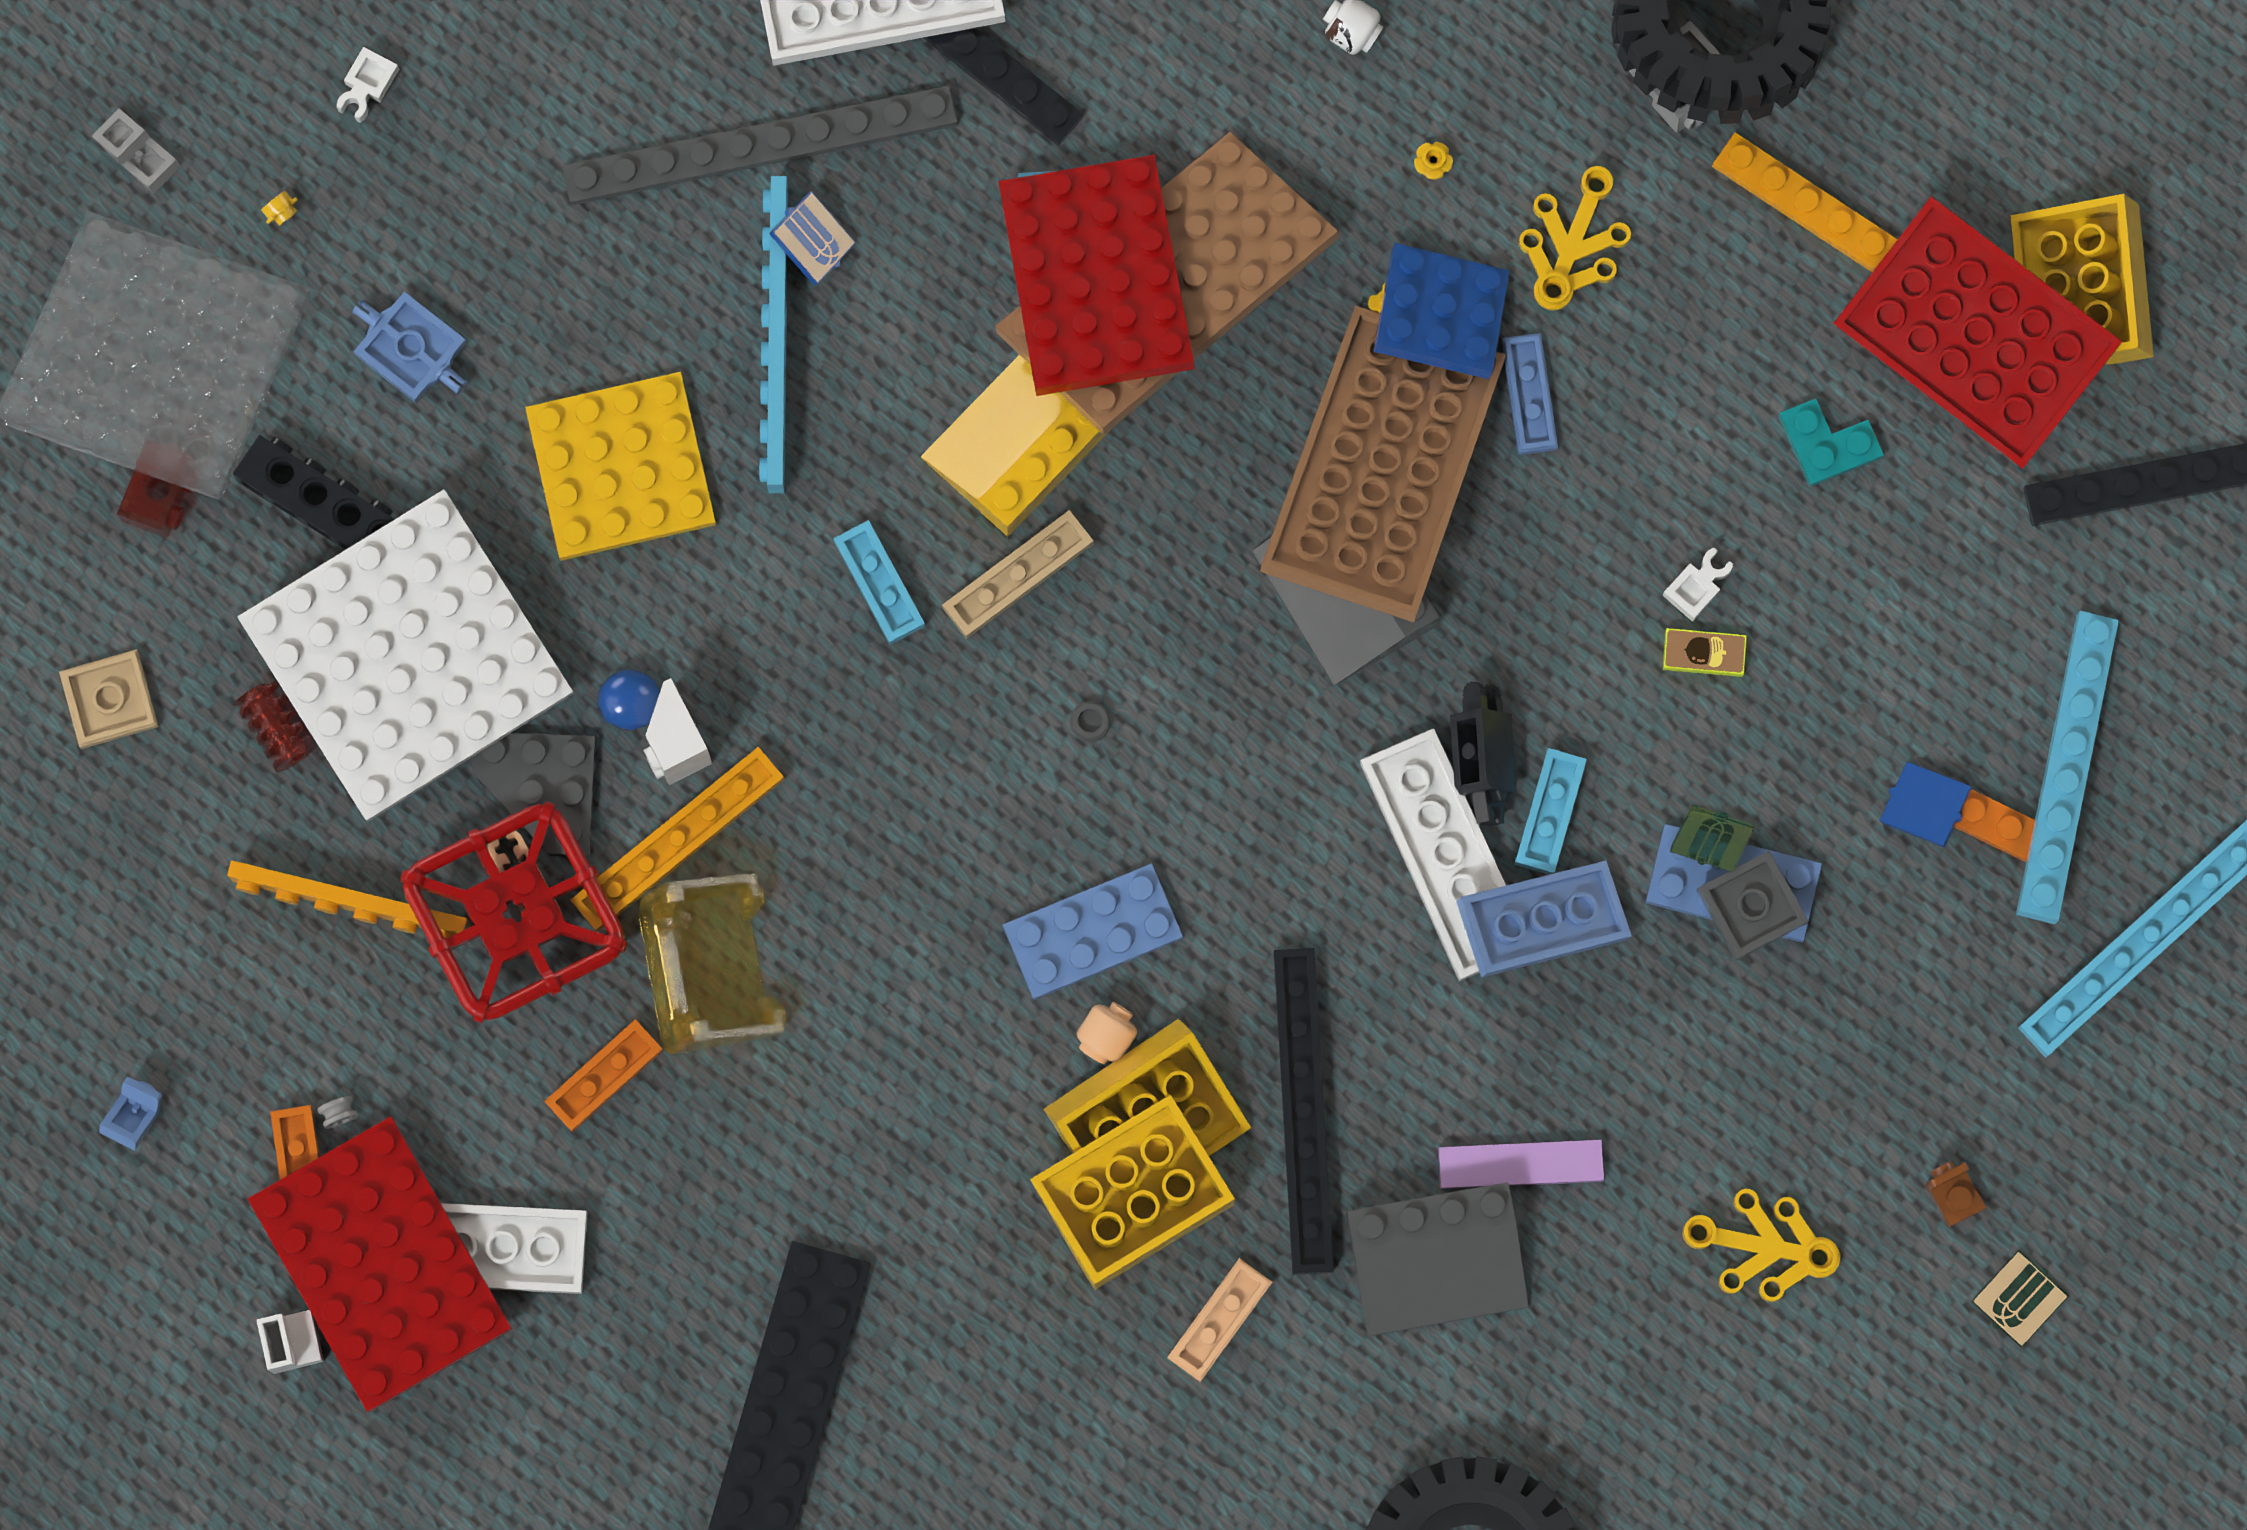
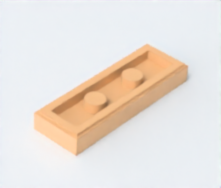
M1239 1258L1167 1359L1201 1382L1268 1290L1272 1281Z

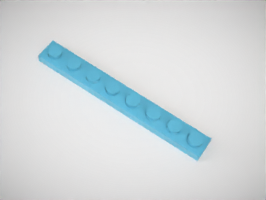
M771 176L770 189H763V213H770V227H763L762 246L763 251H770V265H762V289H769V304H762L761 322L762 327H769V342H761V366H768V381H761L760 399L761 405H768V419H760V443H767V458H760L759 476L760 482H767L769 493H785L787 254L769 233L786 216L785 210L788 209L787 176Z
M2079 611L2076 616L2016 915L2051 924H2056L2059 921L2119 620L2084 611Z
M2247 820L2018 1027L2045 1058L2247 875Z

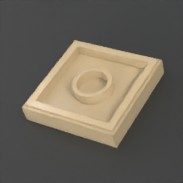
M137 649L59 671L80 749L159 727Z

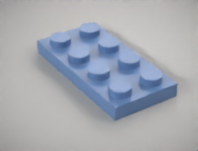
M1665 824L1645 903L1713 920L1697 889L1731 871L1719 867L1731 840L1722 838L1710 862L1707 863L1719 837L1710 835L1698 859H1695L1707 834L1698 832L1687 853L1688 856L1672 851L1683 828ZM1746 844L1735 868L1770 851L1809 921L1822 863ZM1808 923L1782 938L1803 942Z
M1607 861L1463 896L1456 901L1481 978L1628 940L1632 936Z
M1152 863L1002 925L1033 1001L1183 939Z

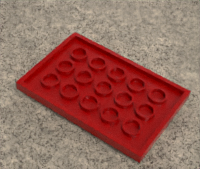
M1155 154L998 181L1036 396L1195 369Z
M1933 196L1925 203L1833 323L2022 469L2123 342Z
M391 1116L247 1198L368 1413L513 1330Z

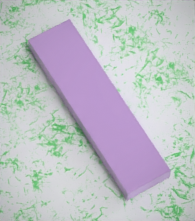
M1602 1140L1438 1148L1440 1189L1477 1188L1508 1182L1509 1186L1604 1181Z

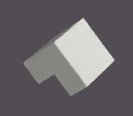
M310 1310L286 1316L281 1313L257 1319L267 1370L273 1374L324 1362L315 1319Z

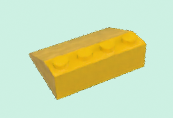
M2119 194L2011 215L2015 260L2123 341L2106 364H2118L2154 357L2140 207L2137 202L2125 194Z
M1018 355L926 450L921 458L1008 537L1105 435L1098 431L1060 393L1036 396L1031 365Z
M1179 1019L1044 1108L1045 1113L1072 1154L1170 1094L1208 1156H1211L1251 1129L1193 1032Z
M1171 1094L1030 1179L1094 1290L1231 1208L1235 1203L1234 1196Z

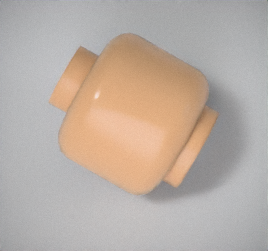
M1112 1002L1110 1007L1100 1004L1094 1005L1077 1030V1037L1081 1042L1079 1049L1106 1065L1108 1060L1118 1061L1125 1055L1137 1036V1029L1130 1022L1133 1014L1116 1002Z

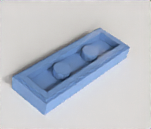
M1541 333L1501 338L1502 352L1506 354L1504 365L1518 455L1558 450Z

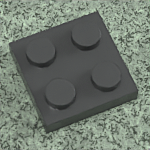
M1770 851L1697 889L1700 898L1735 961L1809 922Z

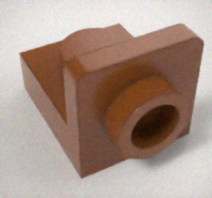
M1953 1161L1945 1163L1931 1171L1934 1179L1925 1184L1948 1228L1986 1208L1967 1173L1969 1167L1966 1162L1957 1167Z

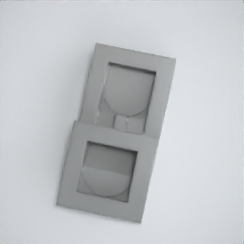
M118 109L92 135V138L153 194L181 167L172 155L150 138L147 132L121 109Z

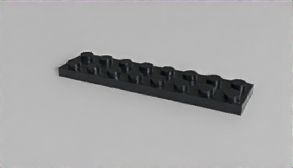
M791 1242L708 1530H795L871 1266L870 1262L799 1242Z

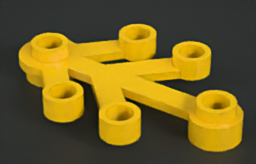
M1593 166L1584 172L1580 184L1584 195L1568 235L1558 215L1555 197L1544 193L1537 196L1534 201L1533 211L1537 217L1543 219L1559 255L1555 267L1552 269L1542 249L1543 237L1541 233L1536 229H1527L1521 233L1519 247L1524 253L1528 254L1538 275L1534 285V297L1537 303L1544 309L1551 311L1563 309L1570 303L1573 291L1595 282L1608 283L1616 275V264L1609 258H1600L1594 263L1593 267L1569 275L1575 261L1611 246L1622 248L1628 244L1631 237L1630 228L1624 223L1616 222L1607 231L1583 240L1598 201L1605 199L1612 190V174L1604 167ZM1594 179L1600 180L1604 188L1601 191L1595 192L1590 189L1589 182ZM1542 200H1547L1552 204L1553 209L1549 212H1542L1538 208V203ZM1615 229H1621L1625 232L1626 238L1623 241H1616L1612 238L1611 232ZM1529 235L1535 236L1538 240V245L1529 248L1524 244L1523 239ZM1601 264H1606L1610 266L1612 273L1606 277L1601 276L1597 271V267ZM1550 285H1556L1559 287L1561 294L1555 298L1550 297L1546 293V288Z
M1742 1189L1735 1195L1734 1207L1738 1212L1747 1216L1760 1236L1716 1228L1714 1222L1704 1215L1691 1217L1683 1227V1239L1691 1248L1704 1249L1710 1244L1758 1253L1737 1268L1727 1269L1720 1275L1719 1286L1728 1294L1740 1291L1744 1282L1780 1258L1797 1261V1263L1777 1278L1768 1277L1761 1282L1759 1294L1767 1302H1775L1780 1299L1786 1289L1807 1275L1815 1278L1830 1276L1836 1271L1840 1263V1252L1836 1244L1828 1238L1815 1237L1800 1215L1798 1203L1791 1197H1783L1775 1203L1774 1215L1778 1220L1788 1223L1800 1245L1784 1242L1760 1207L1757 1193L1751 1189ZM1742 1194L1752 1196L1754 1200L1752 1208L1745 1209L1740 1206L1739 1198ZM1788 1202L1793 1206L1794 1213L1792 1216L1784 1217L1780 1214L1779 1206L1781 1203ZM1697 1225L1704 1227L1706 1230L1705 1239L1700 1241L1695 1240L1691 1235L1692 1228ZM1821 1250L1826 1254L1827 1260L1824 1265H1816L1812 1261V1253L1814 1251ZM1727 1274H1735L1738 1277L1739 1285L1737 1288L1730 1289L1725 1285L1724 1278ZM1774 1282L1778 1285L1779 1293L1777 1296L1770 1297L1765 1293L1764 1287L1766 1283Z

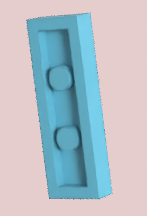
M869 520L833 538L839 553L889 645L925 627L921 615Z
M1551 748L1547 749L1514 865L1548 875L1555 873L1587 759Z

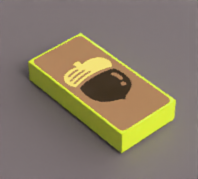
M1667 628L1665 631L1663 670L1743 677L1747 635Z

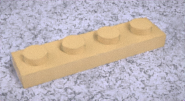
M1068 510L942 604V609L964 637L968 639L1094 545V540L1071 511Z

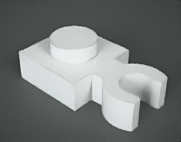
M363 47L344 79L345 84L352 89L339 97L337 101L338 112L343 114L349 104L356 103L359 105V109L354 117L359 123L364 121L368 115V100L372 98L381 102L400 70L398 65Z
M1715 548L1706 552L1700 570L1690 563L1662 595L1692 622L1719 593L1720 588L1713 581L1726 578L1733 567V563L1730 561L1723 569L1712 567L1711 559L1714 558L1718 551Z

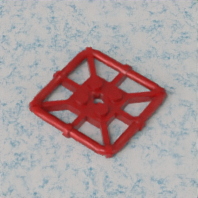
M545 801L544 805L537 804L527 807L480 831L475 828L467 832L468 837L418 860L408 870L402 872L400 882L403 883L405 897L430 944L428 951L432 958L437 957L461 1005L468 1014L473 1016V1021L483 1023L484 1020L500 1018L548 993L553 996L561 992L562 986L609 964L620 953H625L628 942L625 940L623 927L597 879L600 874L595 866H590L567 820L559 810L554 808L555 804ZM539 820L526 861L500 873L486 845ZM549 824L552 826L576 872V875L550 888L547 887L536 866ZM475 851L489 879L467 890H463L424 876ZM583 886L608 935L567 923L555 899ZM420 890L462 903L473 926L445 938ZM513 902L516 906L522 905L525 910L521 913L522 920L520 922H515L513 918L505 919L503 917V913L507 911L508 903ZM564 935L603 949L553 973L539 946ZM478 937L482 940L492 960L479 1001L452 950ZM528 952L542 979L489 1004L502 965Z

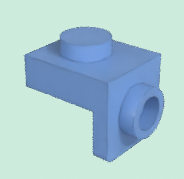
M126 1077L122 1083L121 1095L101 1122L99 1133L135 1151L160 1113L162 1094L157 1092L147 1082L136 1081Z

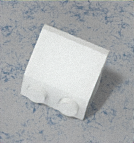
M672 679L664 681L645 735L650 747L643 751L656 778L659 779L665 776L668 784L671 785L711 765L712 761L708 749Z

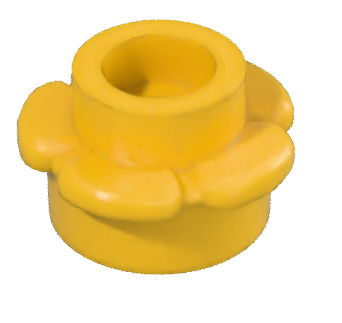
M1426 142L1420 145L1416 151L1417 158L1414 159L1415 169L1428 179L1442 178L1445 172L1451 170L1453 157L1449 155V148L1441 142H1434L1433 144ZM1436 157L1437 162L1431 163L1430 158Z
M286 190L281 192L261 209L268 218L266 223L270 224L275 220L279 226L297 212L293 205L298 199L296 197L292 199Z

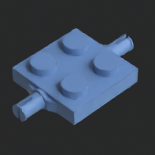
M403 292L391 307L381 313L377 312L363 299L358 302L359 307L356 305L352 313L356 314L370 326L366 337L353 351L357 358L415 403L422 398L432 385L439 381L447 385L457 395L462 392L461 387L464 389L468 381L450 368L454 358L467 344L465 338L406 292Z

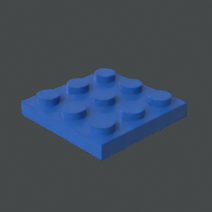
M1394 243L1390 255L1373 352L1489 379L1493 372L1509 270Z

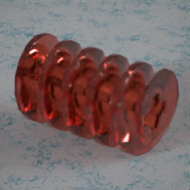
M278 681L260 684L240 696L234 703L235 706H241L239 710L241 718L250 719L247 726L250 732L258 733L256 737L258 745L267 746L264 751L265 756L268 759H275L273 763L275 772L287 770L307 758L312 752L307 746L314 739L311 734L299 735V732L306 726L303 720L295 723L290 721L297 713L294 707L283 710L282 706L289 699L287 695L283 694L275 697L273 694L280 687Z

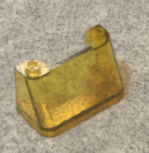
M756 873L666 882L641 899L639 905L640 925L661 1041L668 1054L688 1053L777 1036L785 1031L786 1014L783 1005L778 1003L774 996L764 997L750 920L757 916L759 909L764 904V894L762 888L757 883Z

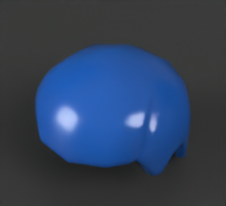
M621 670L609 676L600 687L597 705L603 719L608 724L624 730H636L650 724L660 690L656 685V681L649 675L638 670Z

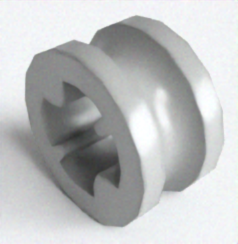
M352 1096L335 1099L317 1109L320 1115L325 1116V1121L323 1122L325 1129L334 1128L359 1116L357 1110H352L351 1104L354 1102Z

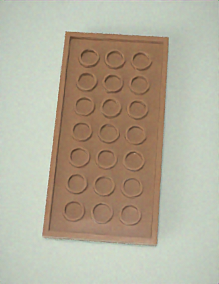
M1231 132L1226 134L1161 188L1193 359L1197 358L1338 239V231ZM1018 306L996 325V331L1000 337L1030 364L1021 308ZM1179 372L1059 393L1098 431L1105 435Z
M1355 306L1266 550L1260 572L1415 622L1506 354L1496 352L1493 372L1489 379L1373 352L1380 313Z

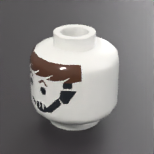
M1335 0L1323 17V20L1329 23L1325 30V36L1329 41L1349 54L1354 55L1361 50L1367 53L1383 29V26L1379 24L1380 13L1362 0H1344L1342 4Z

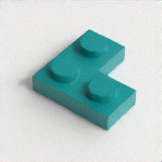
M1816 398L1782 411L1778 415L1809 487L1882 459L1884 456L1869 420L1831 434Z

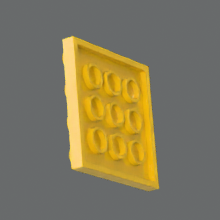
M681 372L525 407L560 561L716 525Z

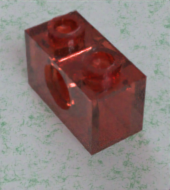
M146 441L117 512L121 521L165 538L168 537L171 529L177 530L184 516V508L180 507L185 493L191 494L199 479V471L195 470L197 465L193 458ZM162 483L170 485V492L165 498H152V491L157 485Z

